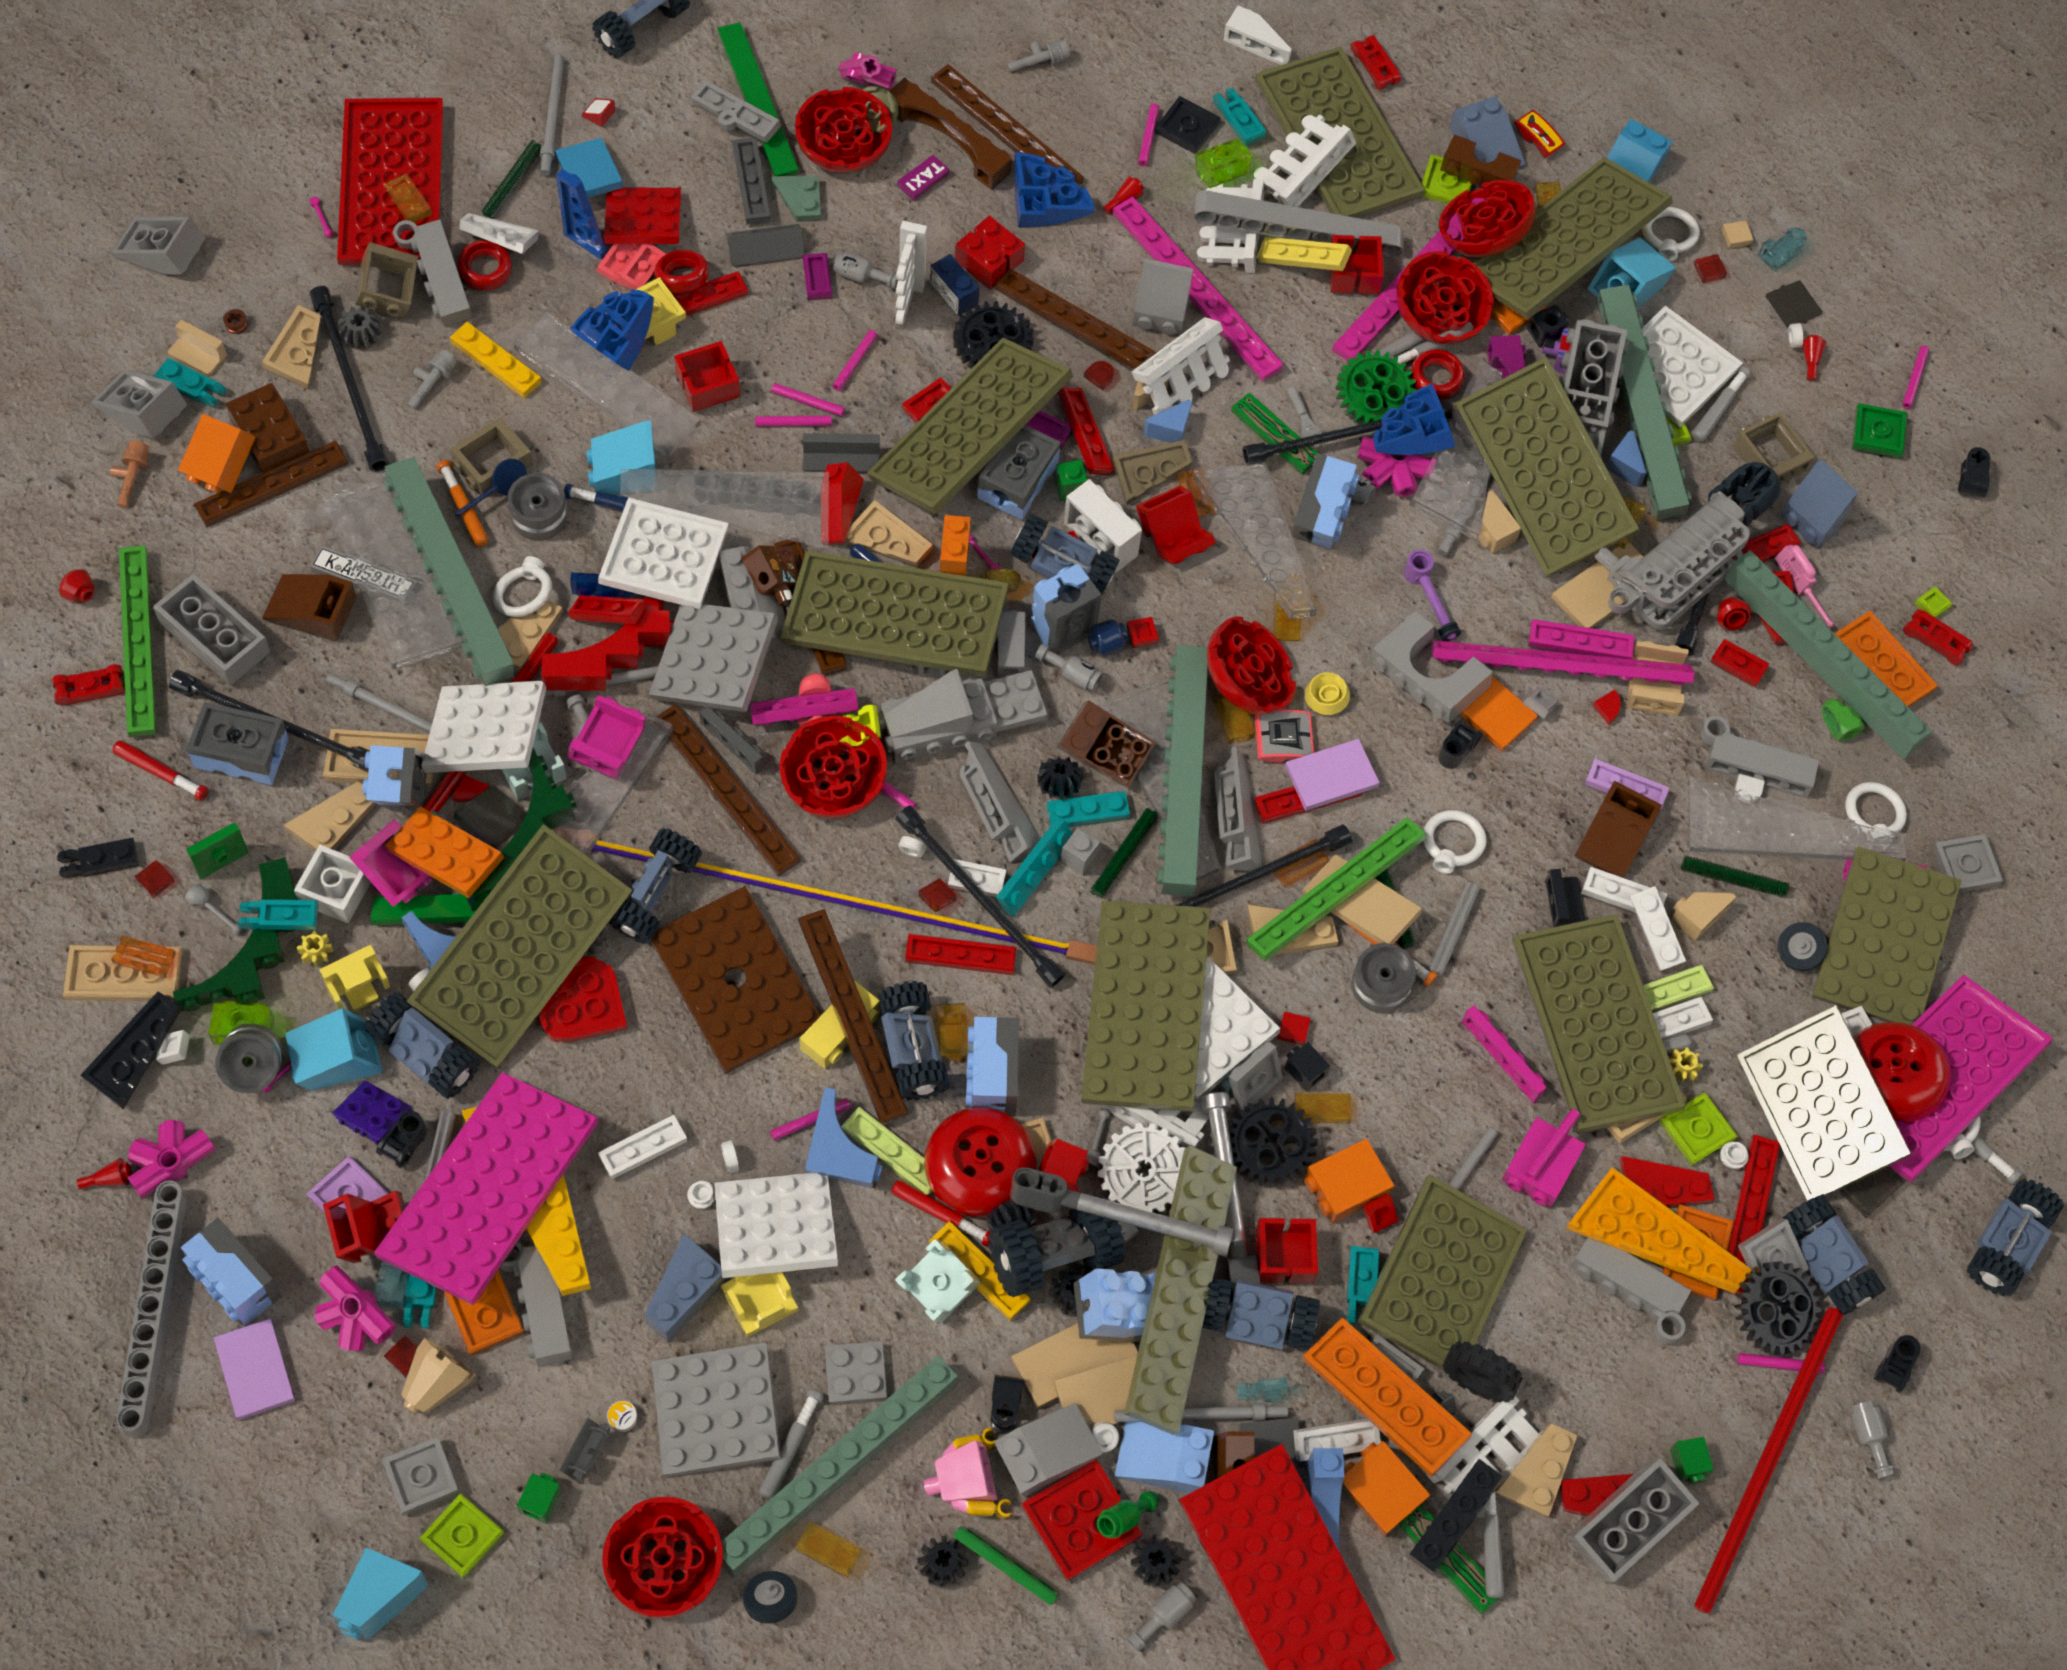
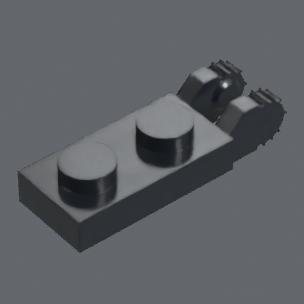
M133 837L78 848V850L68 849L60 851L57 855V861L61 863L80 861V865L71 864L60 868L59 875L63 878L82 875L87 877L139 866L136 843Z

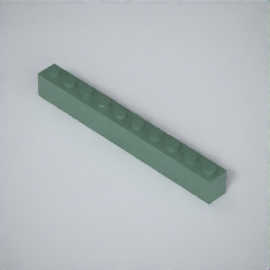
M1629 284L1601 289L1597 303L1603 325H1617L1621 329L1627 330L1626 339L1629 340L1626 355L1622 354L1621 363L1624 364V370L1621 379L1618 378L1631 429L1635 433L1645 466V481L1656 521L1686 516L1689 506L1692 505L1691 494L1684 487L1686 481L1685 472L1678 465L1679 450L1672 443L1673 429L1671 424H1667L1665 417L1667 416V407L1665 402H1661L1659 396L1661 394V385L1659 380H1655L1653 374L1655 372V363L1653 358L1648 356L1649 342L1647 336L1642 334L1643 320L1640 314L1637 315L1636 295L1631 293Z
M415 457L385 466L386 477L383 478L384 486L387 492L392 491L394 498H392L397 513L402 512L403 514L402 522L406 532L412 533V544L415 552L422 554L423 559L421 561L426 574L431 573L433 578L431 583L436 595L440 594L443 599L441 601L443 611L446 616L450 615L453 620L451 622L453 632L456 637L460 636L463 641L461 647L465 657H470L473 662L471 668L475 678L481 679L484 686L513 678L514 663Z
M1751 550L1732 562L1724 580L1903 760L1924 745L1932 730Z
M1177 645L1176 654L1170 656L1169 670L1174 671V678L1169 677L1168 693L1173 694L1172 701L1167 703V717H1171V724H1166L1165 740H1170V748L1165 747L1164 763L1169 764L1168 771L1163 773L1162 787H1167V795H1162L1161 811H1166V818L1161 819L1160 835H1164V843H1159L1158 859L1163 860V868L1158 867L1157 884H1162L1161 894L1193 897L1196 887L1208 668L1207 647Z
M939 1355L936 1356L722 1540L723 1566L736 1578L957 1386L958 1376Z

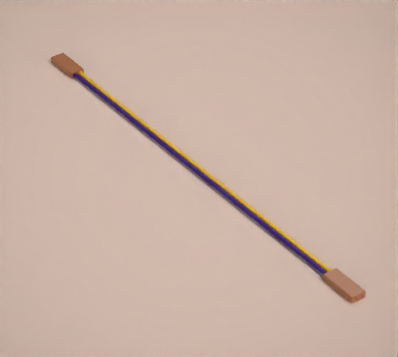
M561 827L552 829V831L581 852L591 854L592 851L596 850L646 862L651 856L654 857L655 855L649 851L599 841L593 834ZM697 862L692 872L1015 943V940L1003 929ZM1023 934L1033 947L1063 953L1066 955V959L1095 965L1096 945L1070 940L1069 943H1062Z

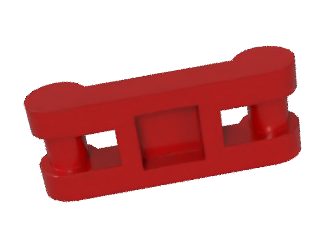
M1374 35L1365 37L1364 41L1360 42L1357 40L1350 44L1353 55L1359 58L1373 79L1378 91L1385 89L1388 84L1395 85L1401 82L1399 71Z
M1917 609L1912 615V621L1907 622L1903 627L1905 635L1917 638L1947 657V660L1955 666H1959L1965 658L1964 654L1969 653L1973 647L1970 639L1921 609ZM1925 625L1926 627H1928V629L1926 630L1921 626ZM1950 642L1953 643V644H1955V645H1956V648H1954V647H1952L1951 645H1949Z
M112 664L107 666L106 669L69 676L55 675L52 678L53 688L56 689L54 694L55 703L62 706L123 694L125 692V684L121 681L123 676L122 666ZM110 680L108 685H103V681ZM75 687V691L69 692L67 688Z

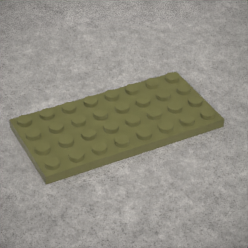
M1341 46L1256 73L1255 81L1286 136L1293 132L1301 135L1304 132L1302 120L1308 115L1314 117L1318 115L1323 116L1325 119L1324 123L1333 128L1336 125L1340 127L1345 125L1351 129L1356 144L1316 187L1330 213L1358 218L1424 195L1425 189ZM1311 135L1308 139L1316 145H1319L1322 141L1314 135ZM1297 153L1299 159L1303 162L1306 157Z
M1603 157L1536 211L1534 223L1530 231L1518 244L1497 255L1478 257L1473 263L1484 273L1489 281L1493 298L1528 320L1673 204L1672 196L1610 159Z
M1002 338L867 472L870 480L937 514L1073 377V374L1069 368Z
M1547 357L1455 403L1515 520L1521 526V531L1546 578L1598 553L1602 547L1608 548L1639 532L1635 520Z
M806 550L780 637L781 643L947 671L958 669L960 673L986 677L1009 591V583Z
M543 824L407 1002L495 1068H498L631 894L632 889Z
M1102 901L1081 1103L1194 1111L1210 908Z
M1614 914L1513 936L1512 942L1569 1111L1575 1109L1581 1114L1574 1124L1577 1134L1684 1111L1686 1105L1618 915Z

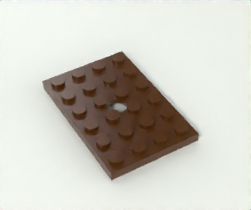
M746 886L658 928L651 940V944L725 1074L803 1035L820 1017ZM731 969H740L745 973L746 980L739 987L727 985L724 980L725 974Z

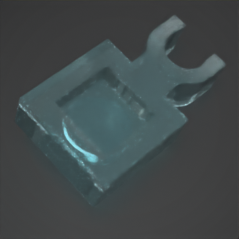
M1287 1378L1258 1380L1257 1383L1237 1384L1236 1395L1237 1400L1256 1397L1257 1400L1265 1399V1402H1277L1282 1400V1397H1285L1289 1389Z

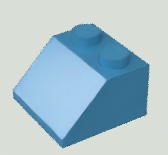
M1630 119L1619 134L1607 158L1645 181L1650 182L1666 160L1673 141Z

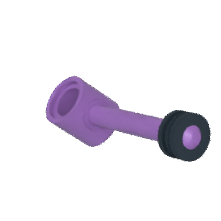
M1415 550L1408 557L1404 568V576L1410 583L1422 585L1441 625L1438 633L1442 641H1451L1461 634V630L1457 622H1450L1429 578L1434 563L1433 557L1425 550ZM1414 565L1421 566L1423 569H1418Z

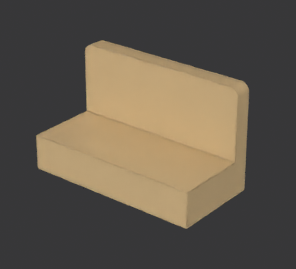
M181 319L175 326L179 338L168 350L169 356L208 377L211 376L227 356L223 341Z

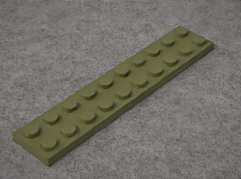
M1193 1146L1186 1147L1182 1157L1169 1217L1215 1230L1219 1229V1225L1224 1226L1237 1167ZM1165 1234L1124 1414L1174 1435L1180 1431L1205 1317V1309L1207 1307L1205 1301L1209 1298L1207 1296L1208 1289L1210 1290L1208 1285L1213 1280L1218 1254L1212 1253L1214 1247Z

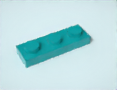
M1125 791L1047 801L1046 804L1050 826L1056 818L1065 820L1069 827L1130 819Z

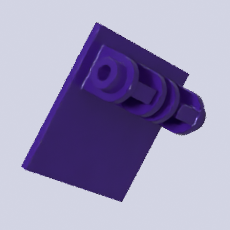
M364 1081L332 1114L339 1120V1124L349 1127L355 1133L360 1131V1136L365 1137L367 1135L368 1139L378 1145L404 1112L410 1111L412 1106Z

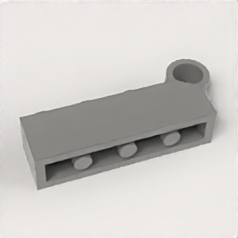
M408 220L396 224L393 234L397 245L402 249H413L414 253H420L421 259L417 260L421 275L427 274L429 281L424 282L428 296H434L436 303L432 304L436 319L441 318L443 325L447 326L473 318L441 220L420 226ZM406 230H411L415 233L409 240L399 238L400 234Z
M1711 716L1705 721L1700 731L1701 739L1710 745L1705 770L1737 778L1739 774L1765 781V787L1807 799L1814 787L1819 764L1818 759H1814L1807 754L1786 751L1779 746L1765 745L1755 739L1737 737L1730 733L1729 723L1720 716ZM1708 727L1718 728L1722 735H1713L1708 730Z
M1587 1237L1570 1268L1574 1269L1579 1277L1599 1284L1604 1292L1621 1297L1629 1307L1636 1310L1641 1309L1649 1314L1650 1318L1656 1322L1653 1331L1655 1337L1661 1343L1671 1345L1678 1342L1686 1329L1685 1322L1678 1313L1691 1290L1631 1254ZM1662 1322H1672L1677 1328V1335L1666 1334L1662 1329Z
M517 1241L512 1248L519 1252L517 1259L512 1262H503L499 1268L506 1272L514 1271L515 1277H521L522 1286L517 1287L520 1304H526L527 1313L522 1314L525 1331H531L532 1341L527 1342L530 1359H536L538 1367L572 1360L560 1291L535 1246L522 1248V1245Z

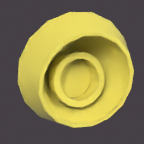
M1324 672L1318 674L1308 683L1305 689V700L1314 712L1322 715H1333L1347 707L1350 700V690L1346 682L1339 675Z

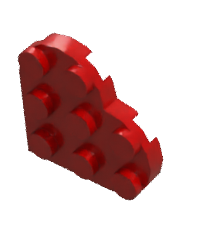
M594 956L582 957L561 984V988L557 989L539 1013L540 1024L550 1040L553 1042H574L627 1030L616 975L610 965L597 960V957Z

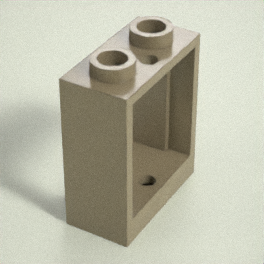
M369 242L362 258L355 305H362L367 310L372 308V310L386 313L392 317L404 319L411 306L418 256ZM370 266L404 276L401 299L367 290Z
M1781 412L1773 416L1767 415L1753 426L1747 425L1738 432L1734 447L1747 463H1764L1769 467L1770 465L1754 446L1753 442L1771 433L1775 435L1792 457L1772 468L1779 476L1780 485L1809 471L1815 459V456Z
M501 417L450 448L452 456L450 463L458 474L462 473L466 477L465 480L470 489L473 491L477 490L480 495L493 487L492 475L495 468L481 476L467 460V457L494 440L498 439L512 455L510 458L521 461L526 469L533 465L531 451Z

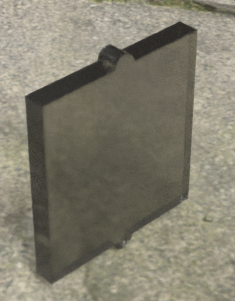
M1801 280L1786 286L1781 285L1779 289L1769 292L1765 296L1787 328L1790 324H1806L1808 320L1823 313Z

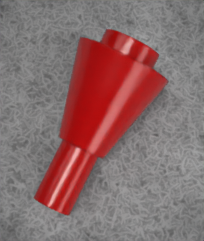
M1128 176L1114 198L1103 206L1104 211L1110 214L1113 212L1114 207L1129 198L1134 197V199L1142 197L1144 195V186L1141 181L1136 177Z
M1810 335L1803 339V352L1807 365L1806 380L1808 381L1816 380L1817 366L1827 344L1818 335Z
M118 1158L94 1174L78 1178L77 1186L82 1190L96 1185H128V1177L132 1175L131 1166L128 1162H124L122 1158Z

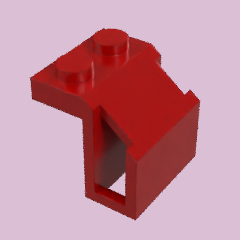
M1180 485L1136 505L1144 534L1147 538L1152 536L1158 555L1170 564L1181 563L1186 557L1194 553H1202L1209 546L1216 544L1213 534L1201 528L1191 491Z
M395 1190L372 1202L346 1193L323 1204L336 1258L351 1263L362 1262L361 1256L375 1255V1250L405 1210L402 1193ZM344 1203L345 1208H342L339 1205Z

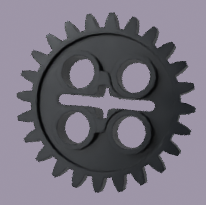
M985 301L984 308L975 304V311L967 308L966 316L961 314L959 322L955 323L953 347L957 348L956 355L962 356L963 364L970 361V369H972L1002 338L1032 351L1034 337L1033 329L1030 328V321H1024V313L1016 315V307L1008 310V303H1005L1002 308L999 307L998 301H995L993 307H990L987 301Z
M1273 1097L1270 1098L1269 1105H1265L1262 1099H1259V1107L1257 1108L1249 1103L1248 1113L1240 1109L1239 1116L1241 1120L1233 1118L1232 1125L1235 1128H1228L1229 1136L1233 1137L1230 1138L1231 1147H1233L1231 1148L1232 1155L1236 1157L1233 1160L1234 1166H1241L1239 1170L1240 1175L1249 1173V1182L1254 1181L1256 1177L1259 1178L1261 1187L1266 1180H1269L1271 1188H1274L1276 1180H1280L1283 1187L1286 1186V1178L1288 1177L1293 1182H1296V1172L1304 1176L1306 1170L1303 1165H1312L1313 1161L1309 1157H1316L1317 1150L1312 1147L1318 1146V1139L1313 1138L1316 1135V1128H1308L1312 1124V1119L1306 1118L1303 1120L1305 1110L1302 1109L1296 1113L1295 1103H1292L1288 1108L1285 1107V1099H1282L1279 1105H1275ZM1280 1120L1284 1123V1126L1277 1129L1273 1128L1270 1123ZM1260 1122H1262L1266 1127L1267 1133L1272 1142L1277 1141V1150L1281 1154V1156L1286 1160L1285 1163L1281 1162V1160L1279 1159L1278 1153L1272 1143L1267 1144V1134L1261 1128V1126L1258 1125ZM1253 1133L1259 1135L1260 1139L1250 1142L1246 1139V1136ZM1294 1143L1299 1148L1291 1152L1287 1151L1284 1146ZM1266 1156L1272 1157L1275 1160L1270 1165H1264L1260 1162Z
M1782 1261L1763 1263V1266L1753 1267L1754 1273L1745 1274L1748 1282L1739 1283L1744 1292L1735 1294L1736 1297L1741 1299V1304L1734 1305V1308L1741 1310L1742 1313L1735 1318L1736 1320L1744 1321L1740 1331H1749L1746 1340H1755L1754 1347L1763 1348L1764 1353L1774 1352V1355H1784V1353L1793 1354L1794 1350L1804 1349L1803 1343L1812 1342L1808 1334H1816L1817 1332L1813 1324L1821 1323V1320L1815 1316L1817 1312L1822 1311V1308L1815 1306V1302L1821 1299L1820 1296H1813L1817 1286H1808L1811 1277L1801 1276L1803 1269H1793L1792 1263L1783 1264ZM1773 1283H1774V1286H1775V1292H1774V1293H1773V1290H1772V1285H1773ZM1795 1299H1796V1302H1797V1307H1796V1308H1795V1306H1794V1300H1795ZM1760 1308L1763 1310L1762 1318L1760 1316ZM1782 1323H1783L1784 1326H1785V1331H1784V1333H1783V1331H1782Z

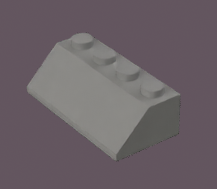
M743 546L719 551L720 571L729 607L775 613L778 620L768 650L791 646L790 644L781 643L780 637L786 620L783 606H779L775 595H761L742 562L741 557L753 549Z

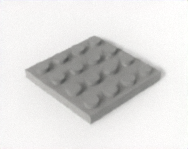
M702 604L700 609H696L693 606L680 605L649 692L650 697L655 700L746 712L778 617L775 613Z
M766 1342L652 1361L662 1473L665 1478L781 1459L769 1349Z

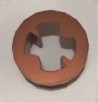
M232 309L223 316L226 330L229 333L240 334L248 327L246 315L242 310ZM234 319H236L237 321H240V322L236 324L235 322H231V321L234 320Z

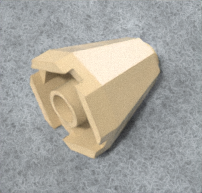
M424 1338L417 1347L401 1394L406 1400L403 1405L415 1414H418L419 1411L428 1413L466 1387L475 1377V1374L462 1361L459 1363L449 1351L434 1341Z

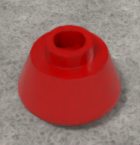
M75 569L68 572L62 578L59 584V593L63 599L82 603L89 601L93 597L95 586L90 574L86 570Z
M1737 597L1726 598L1718 606V624L1725 630L1741 629L1751 618V607L1748 603Z

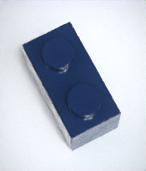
M951 254L930 265V283L958 316L965 313L967 308L972 309L975 307V304H979V286Z

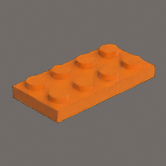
M1868 611L1834 633L1908 708L1934 692L1938 687L1934 680L1871 611Z
M422 807L415 811L385 845L389 853L468 898L472 896L504 859L502 853Z

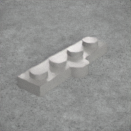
M707 80L691 97L694 104L718 116L721 128L725 131H732L738 127L767 143L781 127V123L777 118Z

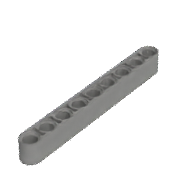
M1200 191L1195 195L1194 219L1201 224L1283 239L1331 243L1332 235H1355L1352 249L1355 252L1359 236H1381L1383 257L1396 258L1404 252L1403 228L1397 225L1212 191Z
M171 1180L162 1182L155 1191L117 1411L118 1426L127 1437L133 1439L144 1436L150 1425L187 1204L181 1187L178 1183ZM169 1194H177V1197L173 1201H165V1198ZM173 1221L169 1228L160 1229L163 1222ZM168 1248L165 1255L161 1257L155 1256L159 1249ZM163 1276V1280L160 1283L151 1284L154 1277ZM152 1303L159 1304L154 1312H146L147 1307ZM148 1331L154 1332L151 1339L141 1341L144 1333ZM141 1360H149L146 1368L136 1369L137 1364ZM144 1388V1393L140 1397L131 1398L134 1390ZM139 1417V1422L135 1426L126 1427L130 1418Z

